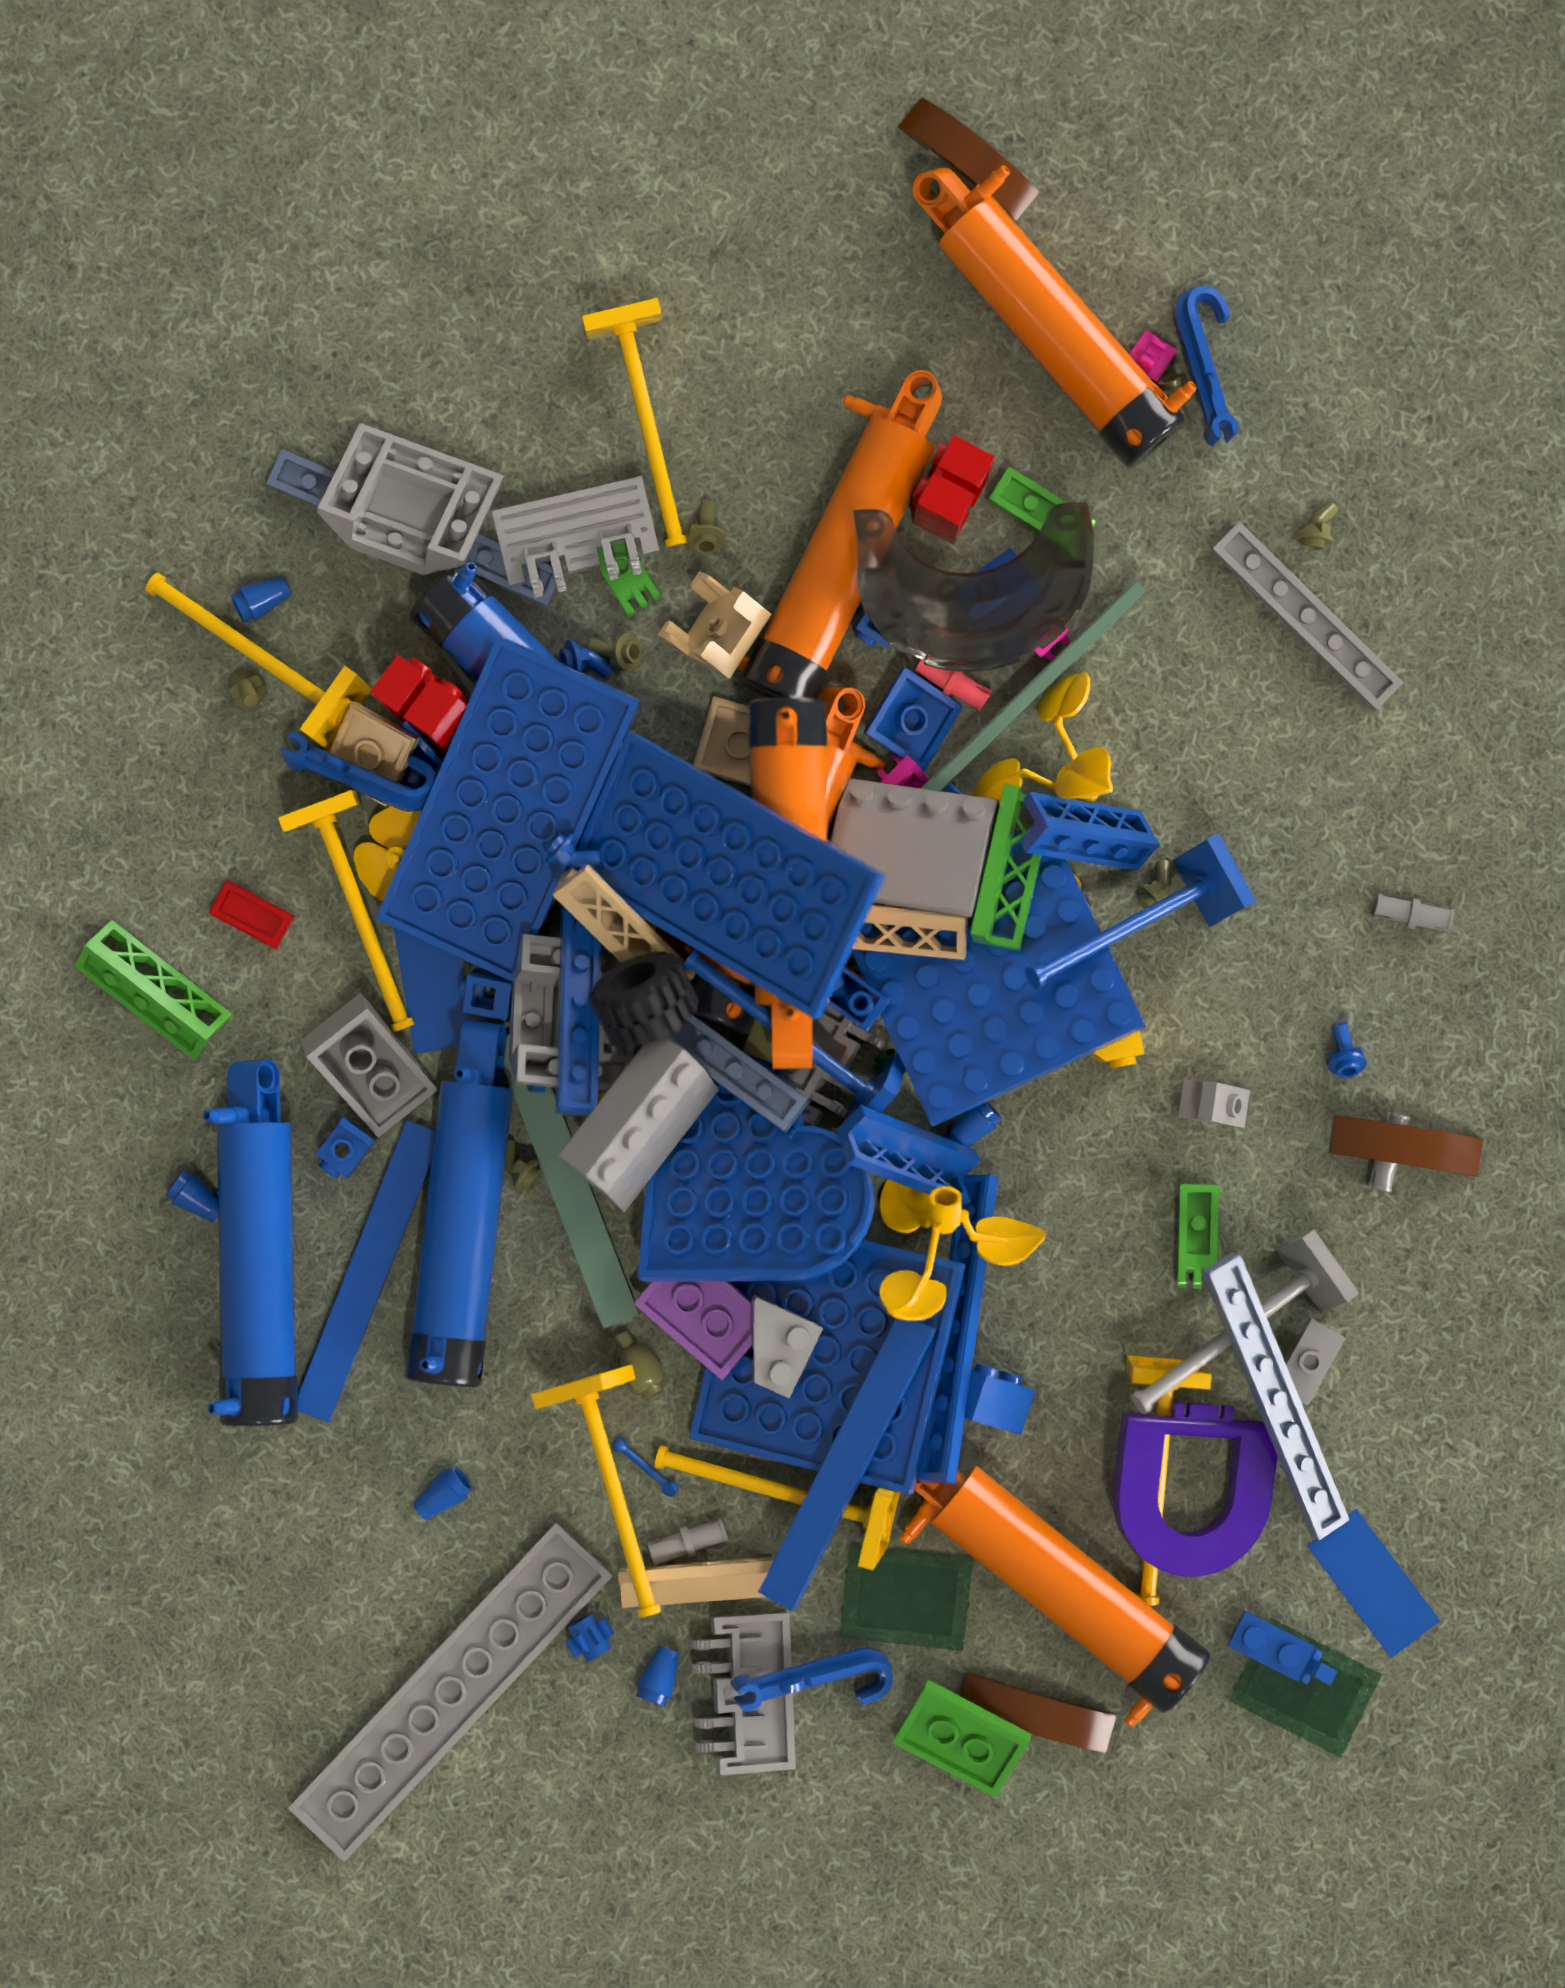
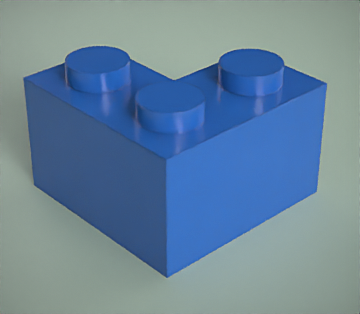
M976 1363L975 1369H971L965 1418L1021 1435L1036 1390L1022 1386L1023 1378L1001 1371L999 1377H997L999 1370Z

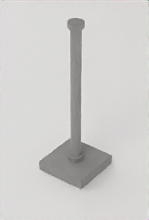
M1313 1229L1288 1239L1275 1248L1295 1278L1264 1300L1261 1305L1266 1318H1268L1301 1292L1305 1291L1319 1312L1349 1302L1359 1292ZM1226 1330L1144 1391L1137 1390L1131 1395V1400L1135 1407L1143 1414L1148 1413L1152 1410L1154 1402L1232 1345Z

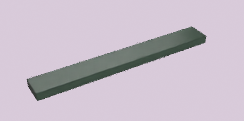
M1133 582L921 789L942 792L1144 596L1146 590L1138 582Z
M508 1034L503 1069L511 1089H514V1098L601 1325L605 1329L639 1316V1311L634 1305V1298L590 1184L558 1157L572 1137L563 1114H556V1095L553 1087H546L544 1093L530 1092L527 1089V1085L515 1083L509 1061L510 1034Z

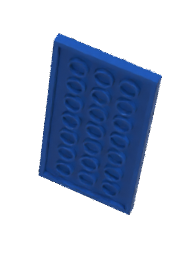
M501 635L497 636L376 919L513 982L521 937L523 934L539 936L555 899L553 892L561 875L569 867L567 864L564 865L562 863L547 864L545 859L548 854L544 849L558 833L564 837L570 832L574 836V851H576L642 700Z
M627 732L576 851L599 850L600 866L590 867L639 916L812 1018H821L886 876L690 763L632 732ZM573 867V868L578 872V871L581 870L583 867Z

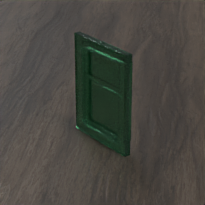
M850 1544L848 1566L845 1569L844 1603L841 1608V1638L963 1651L967 1611L970 1606L969 1593L973 1565L972 1557L887 1548L874 1570L858 1566L863 1545Z
M1270 1618L1269 1623L1313 1644L1316 1649L1323 1652L1319 1661L1337 1671L1334 1680L1329 1685L1311 1676L1308 1684L1300 1680L1297 1682L1250 1658L1244 1673L1239 1677L1240 1681L1230 1702L1341 1758L1360 1719L1363 1718V1713L1382 1674Z

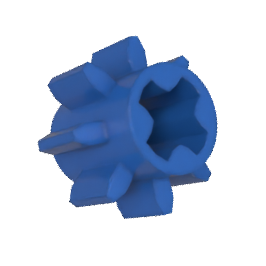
M590 1613L567 1628L572 1637L568 1638L565 1643L574 1658L583 1654L586 1661L589 1662L612 1648L607 1638L613 1636L614 1631L605 1617L597 1621L593 1613Z

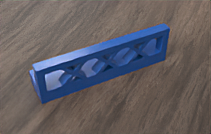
M1029 792L1023 799L1035 822L1020 840L1026 853L1138 871L1160 846L1141 811L1074 799H1062L1056 796ZM1045 810L1048 811L1054 817L1047 816ZM1127 823L1133 824L1134 828H1132Z
M860 1105L837 1129L849 1165L928 1195L938 1187H950L946 1183L948 1182L952 1188L960 1192L961 1207L964 1208L971 1201L963 1177L980 1161L975 1149L863 1105Z

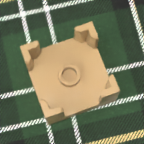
M699 571L692 581L690 588L708 602L688 634L673 622L666 621L658 636L686 658L730 679L772 614L744 591L733 587L730 592L711 576Z

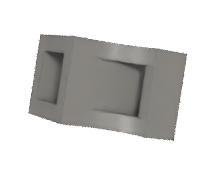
M1184 1079L1178 1117L1199 1122L1245 1128L1250 1090L1218 1082Z
M1311 1318L1303 1330L1296 1334L1283 1357L1301 1403L1306 1406L1312 1400L1346 1339Z

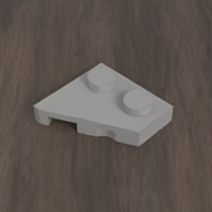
M754 1295L752 1298V1380L758 1385L790 1398L823 1327Z

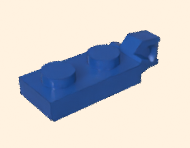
M1245 1610L1227 1643L1228 1647L1297 1682L1300 1680L1308 1684L1311 1676L1331 1685L1337 1673L1334 1668L1319 1661L1323 1652L1316 1649L1313 1644Z

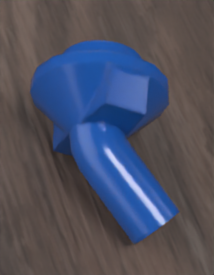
M567 640L564 648L560 649V663L579 672H582L587 665L606 679L613 670L609 662L597 653L588 650V648L583 649L574 640Z
M570 832L564 837L558 833L544 849L548 854L545 859L547 864L562 863L572 867H585L587 864L589 866H600L599 850L574 851V836Z
M1339 1022L1332 1025L1338 1051L1329 1053L1328 1068L1331 1073L1337 1074L1341 1078H1353L1365 1069L1367 1060L1361 1047L1353 1048L1347 1022Z

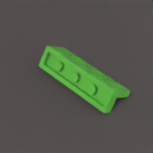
M1005 784L970 934L976 943L1020 951L1042 855L1032 854V858L1019 867L1016 866L1010 857L1012 847L1020 843V840L1030 828L1026 830L1018 819L1021 805L1025 804L1023 799L1027 794H1022L1019 786ZM1045 810L1047 816H1051V814ZM1018 826L1022 833L1014 837L1016 827ZM1009 862V864L1013 868V871L1006 874ZM1029 868V872H1028V876H1027V880H1026V879L1024 878V876L1022 875V872H1024L1025 870H1027V869ZM1018 876L1025 887L1024 894L1016 901L1008 904L1002 895L1003 885ZM1001 900L1005 908L997 912L999 901ZM1021 905L1017 918L1013 910ZM1009 913L1016 923L1013 940L992 936L995 921Z
M113 920L85 944L74 966L194 1061L202 1055L211 1038L232 1016V1013ZM111 935L123 945L124 952L112 951L102 942ZM134 962L148 964L153 968L154 976L142 975L135 969ZM165 986H176L183 992L184 999H173L165 991ZM195 1010H206L217 1019L210 1026H207L196 1017Z

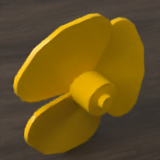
M388 807L374 815L369 823V832L376 842L388 849L372 842H365L358 845L354 851L353 858L358 877L368 891L381 901L386 896L422 810L407 812L394 807Z

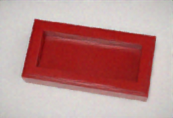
M228 880L225 881L208 913L278 950L295 918L294 915Z

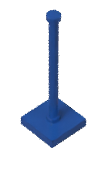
M1219 833L1172 860L1186 887L1043 964L1030 965L1025 969L1026 978L1030 985L1036 989L1044 986L1046 979L1193 900L1209 927L1256 902Z
M693 948L683 960V968L686 971L689 969L694 971L772 1031V1011L763 1004H754V997L699 956L701 952ZM813 1043V1063L855 1094L843 1123L860 1105L882 1112L896 1097L906 1071L898 1051L894 1053L871 1080L864 1082Z

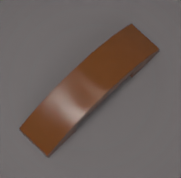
M924 98L917 102L898 125V128L926 151L930 149L974 186L981 184L993 171H996L1001 165H1005L1010 170V174L991 196L995 198L1015 222L1040 193L1014 165L990 144L952 115Z
M1334 1115L1328 1153L1478 1177L1483 1139L1407 1125Z
M969 1672L966 1674L960 1695L962 1698L1032 1735L1103 1753L1107 1751L1117 1716L1084 1705L1072 1704L1006 1685L1004 1682Z

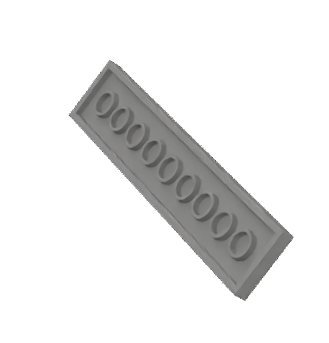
M556 1522L297 1797L288 1809L345 1862L608 1582L613 1574L566 1529Z

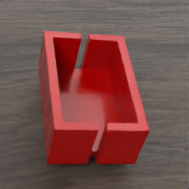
M953 435L949 445L942 442L931 462L933 464L930 468L929 478L923 476L913 495V505L910 510L915 513L913 524L954 545L970 515L967 513L969 506L974 507L990 477L995 456Z
M397 655L369 693L401 722L404 723L408 720L423 736L427 734L430 737L428 741L447 754L469 699L462 695V692L447 680L442 679L440 682V679L416 658L412 657L407 662Z

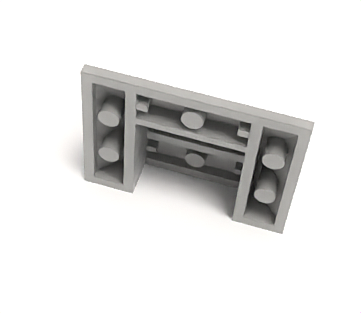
M360 423L317 508V513L351 549L421 575L431 574L464 565L499 490L504 475Z
M523 934L521 937L512 986L509 1061L516 1084L557 1088L560 938ZM602 944L600 979L608 971L621 964ZM599 1023L598 1092L607 1093L634 1058V1047H617L615 1044H611L601 1023Z

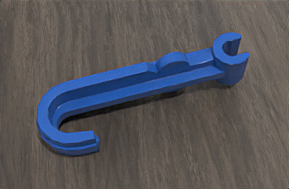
M1199 286L1186 291L1176 303L1174 315L1207 425L1204 431V439L1209 446L1213 447L1222 438L1220 430L1223 432L1225 443H1229L1237 434L1239 427L1237 420L1228 413L1197 311V305L1199 302L1207 303L1212 308L1219 324L1225 323L1229 319L1230 312L1220 292L1210 286Z
M299 733L288 734L292 748L296 750L295 752L283 747L280 749L287 767L292 770H309L375 800L407 812L423 810L437 777L429 764L411 755L408 762L411 771L426 779V783L421 788L412 789L312 746Z
M864 1647L754 1678L747 1675H738L730 1681V1684L738 1694H743L734 1696V1701L741 1710L748 1712L757 1709L762 1701L867 1671L877 1672V1677L872 1684L854 1691L856 1700L864 1705L882 1698L889 1692L893 1684V1674L889 1660L879 1650Z

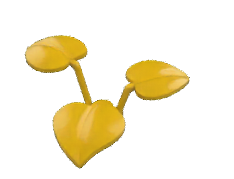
M1086 671L1070 675L1054 684L1042 696L1038 704L1037 713L1039 718L1044 722L1054 720V725L1073 763L1067 764L1059 770L1056 782L1054 783L1028 769L1020 770V762L1015 758L1000 761L990 767L980 778L972 796L998 799L1000 807L1004 785L1009 784L1021 788L1022 778H1030L1052 789L1062 799L1094 803L1099 795L1112 792L1110 778L1111 758L1109 753L1102 747H1095L1077 755L1063 727V718L1072 717L1077 714L1088 698L1090 676Z
M887 1179L880 1198V1215L883 1222L889 1228L901 1233H911L920 1226L929 1228L932 1225V1236L922 1277L918 1273L908 1270L891 1273L881 1284V1303L889 1315L891 1314L895 1318L909 1321L933 1316L943 1307L946 1300V1287L941 1282L929 1280L932 1273L939 1233L948 1234L953 1232L960 1222H962L970 1240L978 1242V1255L992 1264L1003 1266L1014 1265L1025 1260L1044 1241L1046 1232L1031 1224L1005 1217H987L979 1220L976 1224L975 1232L968 1219L969 1212L961 1210V1194L955 1188L948 1186L938 1187L928 1195Z

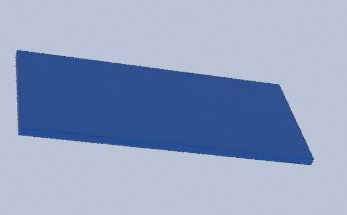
M393 927L408 1018L412 1017L414 1025L410 1026L414 1054L459 1046L462 1025L465 1020H471V1015L463 1012L464 1000L459 997L460 985L464 978L461 958Z
M1355 1509L1348 1515V1522L1322 1539H1315L1307 1547L1392 1658L1439 1623L1440 1619L1358 1510Z

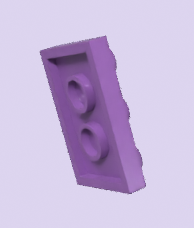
M729 1281L652 1282L634 1303L636 1307L721 1380L725 1379L752 1346V1301Z

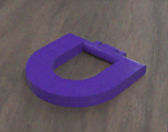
M1176 1401L1172 1402L1171 1415L1124 1412L1120 1423L1112 1501L1118 1529L1128 1546L1140 1558L1157 1569L1184 1577H1198L1216 1573L1242 1558L1261 1535L1267 1523L1272 1504L1278 1455L1264 1422L1233 1419L1235 1411L1232 1405H1222L1220 1417H1218L1219 1405L1187 1402L1186 1415H1184L1185 1403ZM1165 1435L1234 1439L1225 1505L1218 1517L1203 1529L1194 1532H1179L1171 1529L1161 1516L1158 1506V1491Z

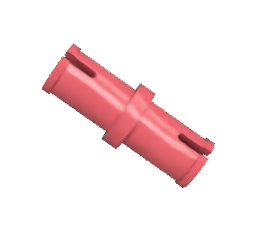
M927 651L914 671L916 675H920L944 689L942 693L948 697L952 694L976 708L979 712L993 691L965 676L963 669L957 667L955 670L931 656Z

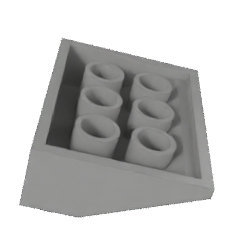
M850 779L838 807L831 844L886 875L873 903L971 917L980 894L999 811V800Z
M664 1037L643 1045L558 1157L617 1208L625 1212L719 1089L696 1060L684 1049Z

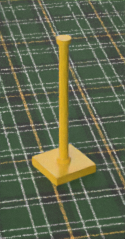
M658 298L584 315L582 318L587 339L614 333V337H619L668 538L664 540L665 546L669 548L687 543V535H682L634 333L637 332L636 327L661 321Z
M159 572L150 578L145 587L147 593L152 596L157 594L315 703L316 707L300 730L325 750L329 751L349 704L356 701L362 705L372 690L363 679L344 666L325 692L166 583V577Z
M350 790L278 817L283 832L292 831L310 823L313 824L314 829L319 828L394 1024L390 1026L392 1031L396 1032L414 1025L412 1017L408 1018L334 826V822L337 821L334 814L362 804L357 791Z
M1127 1355L1125 1371L1131 1383L1152 1385L1184 1360ZM1206 1364L1158 1399L1156 1414L1171 1415L1174 1390L1179 1389V1387L1210 1389L1212 1374ZM1165 1435L1158 1491V1506L1162 1518L1170 1435ZM1143 1560L1141 1592L1136 1595L1150 1606L1159 1605L1160 1596L1156 1594L1158 1569Z
M630 1364L561 1384L531 1395L535 1409L575 1399L577 1405L581 1404L640 1609L637 1610L639 1618L659 1613L661 1609L660 1605L655 1604L596 1402L597 1399H600L599 1391L636 1379L633 1366Z
M663 1445L658 1449L654 1467L663 1470L664 1467H669L801 1506L809 1492L669 1451V1447ZM879 1487L875 1493L873 1505L865 1508L849 1503L842 1517L863 1523V1528L867 1529L858 1563L859 1567L874 1570L886 1551L900 1492Z

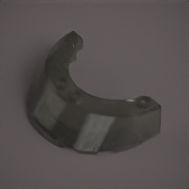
M1087 502L1062 503L1054 506L1047 513L1045 522L1037 537L1020 555L999 567L974 573L949 572L924 563L915 557L902 543L894 527L893 519L888 513L877 509L853 510L857 581L864 611L880 631V636L890 646L901 654L906 652L922 659L924 665L942 670L975 672L1001 668L1020 661V656L1033 651L1039 646L1044 649L1066 630L1065 625L1076 610L1080 611L1088 594L1093 570L1095 534Z

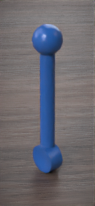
M618 1437L614 1440V1450L619 1453L623 1452L662 1486L661 1488L665 1495L672 1497L676 1494L679 1487L675 1481L666 1480L628 1447V1443L624 1438Z

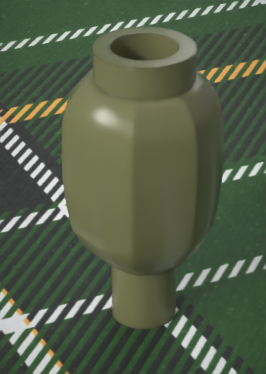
M628 1330L615 1336L614 1338L621 1349L618 1358L619 1368L630 1364L633 1366L636 1379L626 1382L629 1390L636 1395L641 1394L644 1401L661 1393L664 1390L661 1384L664 1374L650 1349L643 1344H635Z

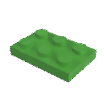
M927 1680L896 1732L892 1743L996 1798L1029 1745L1032 1734L942 1686Z

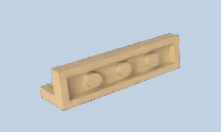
M588 864L578 872L571 867L561 875L553 896L621 963L643 954L666 952L675 954L682 964L683 959ZM691 969L685 970L690 981L693 979L695 972Z
M873 903L865 922L874 923L882 934L874 939L866 938L860 932L852 949L965 960L967 926L971 917ZM901 926L912 927L921 937L915 942H904L895 931ZM940 930L957 931V947L942 945L934 935Z
M774 1556L644 1567L655 1604L669 1605L766 1597L758 1593L774 1561ZM628 1567L619 1568L618 1582L621 1588L622 1608L639 1607Z

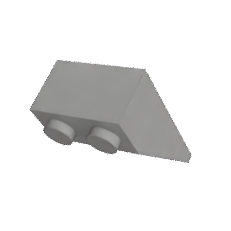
M361 993L300 1040L308 1060L377 1137L384 1134L438 1091L434 1082Z

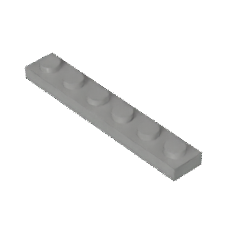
M1240 521L1212 548L1211 551L1374 712L1404 683Z

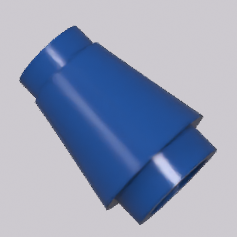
M282 576L238 587V592L230 595L243 623L251 619L253 622H256L285 601V599L291 597L288 586Z
M985 1102L961 1113L944 1137L969 1147L997 1128L996 1123L1002 1118L988 1102Z
M182 1170L165 1196L173 1200L172 1205L213 1223L219 1215L218 1196L194 1172L190 1175Z
M452 1466L449 1470L443 1469L413 1502V1505L418 1514L423 1519L428 1520L432 1516H436L467 1500V1494L472 1491V1486L465 1474L456 1466Z
M658 1645L656 1653H654L636 1683V1686L639 1687L636 1696L665 1707L667 1699H672L680 1653Z

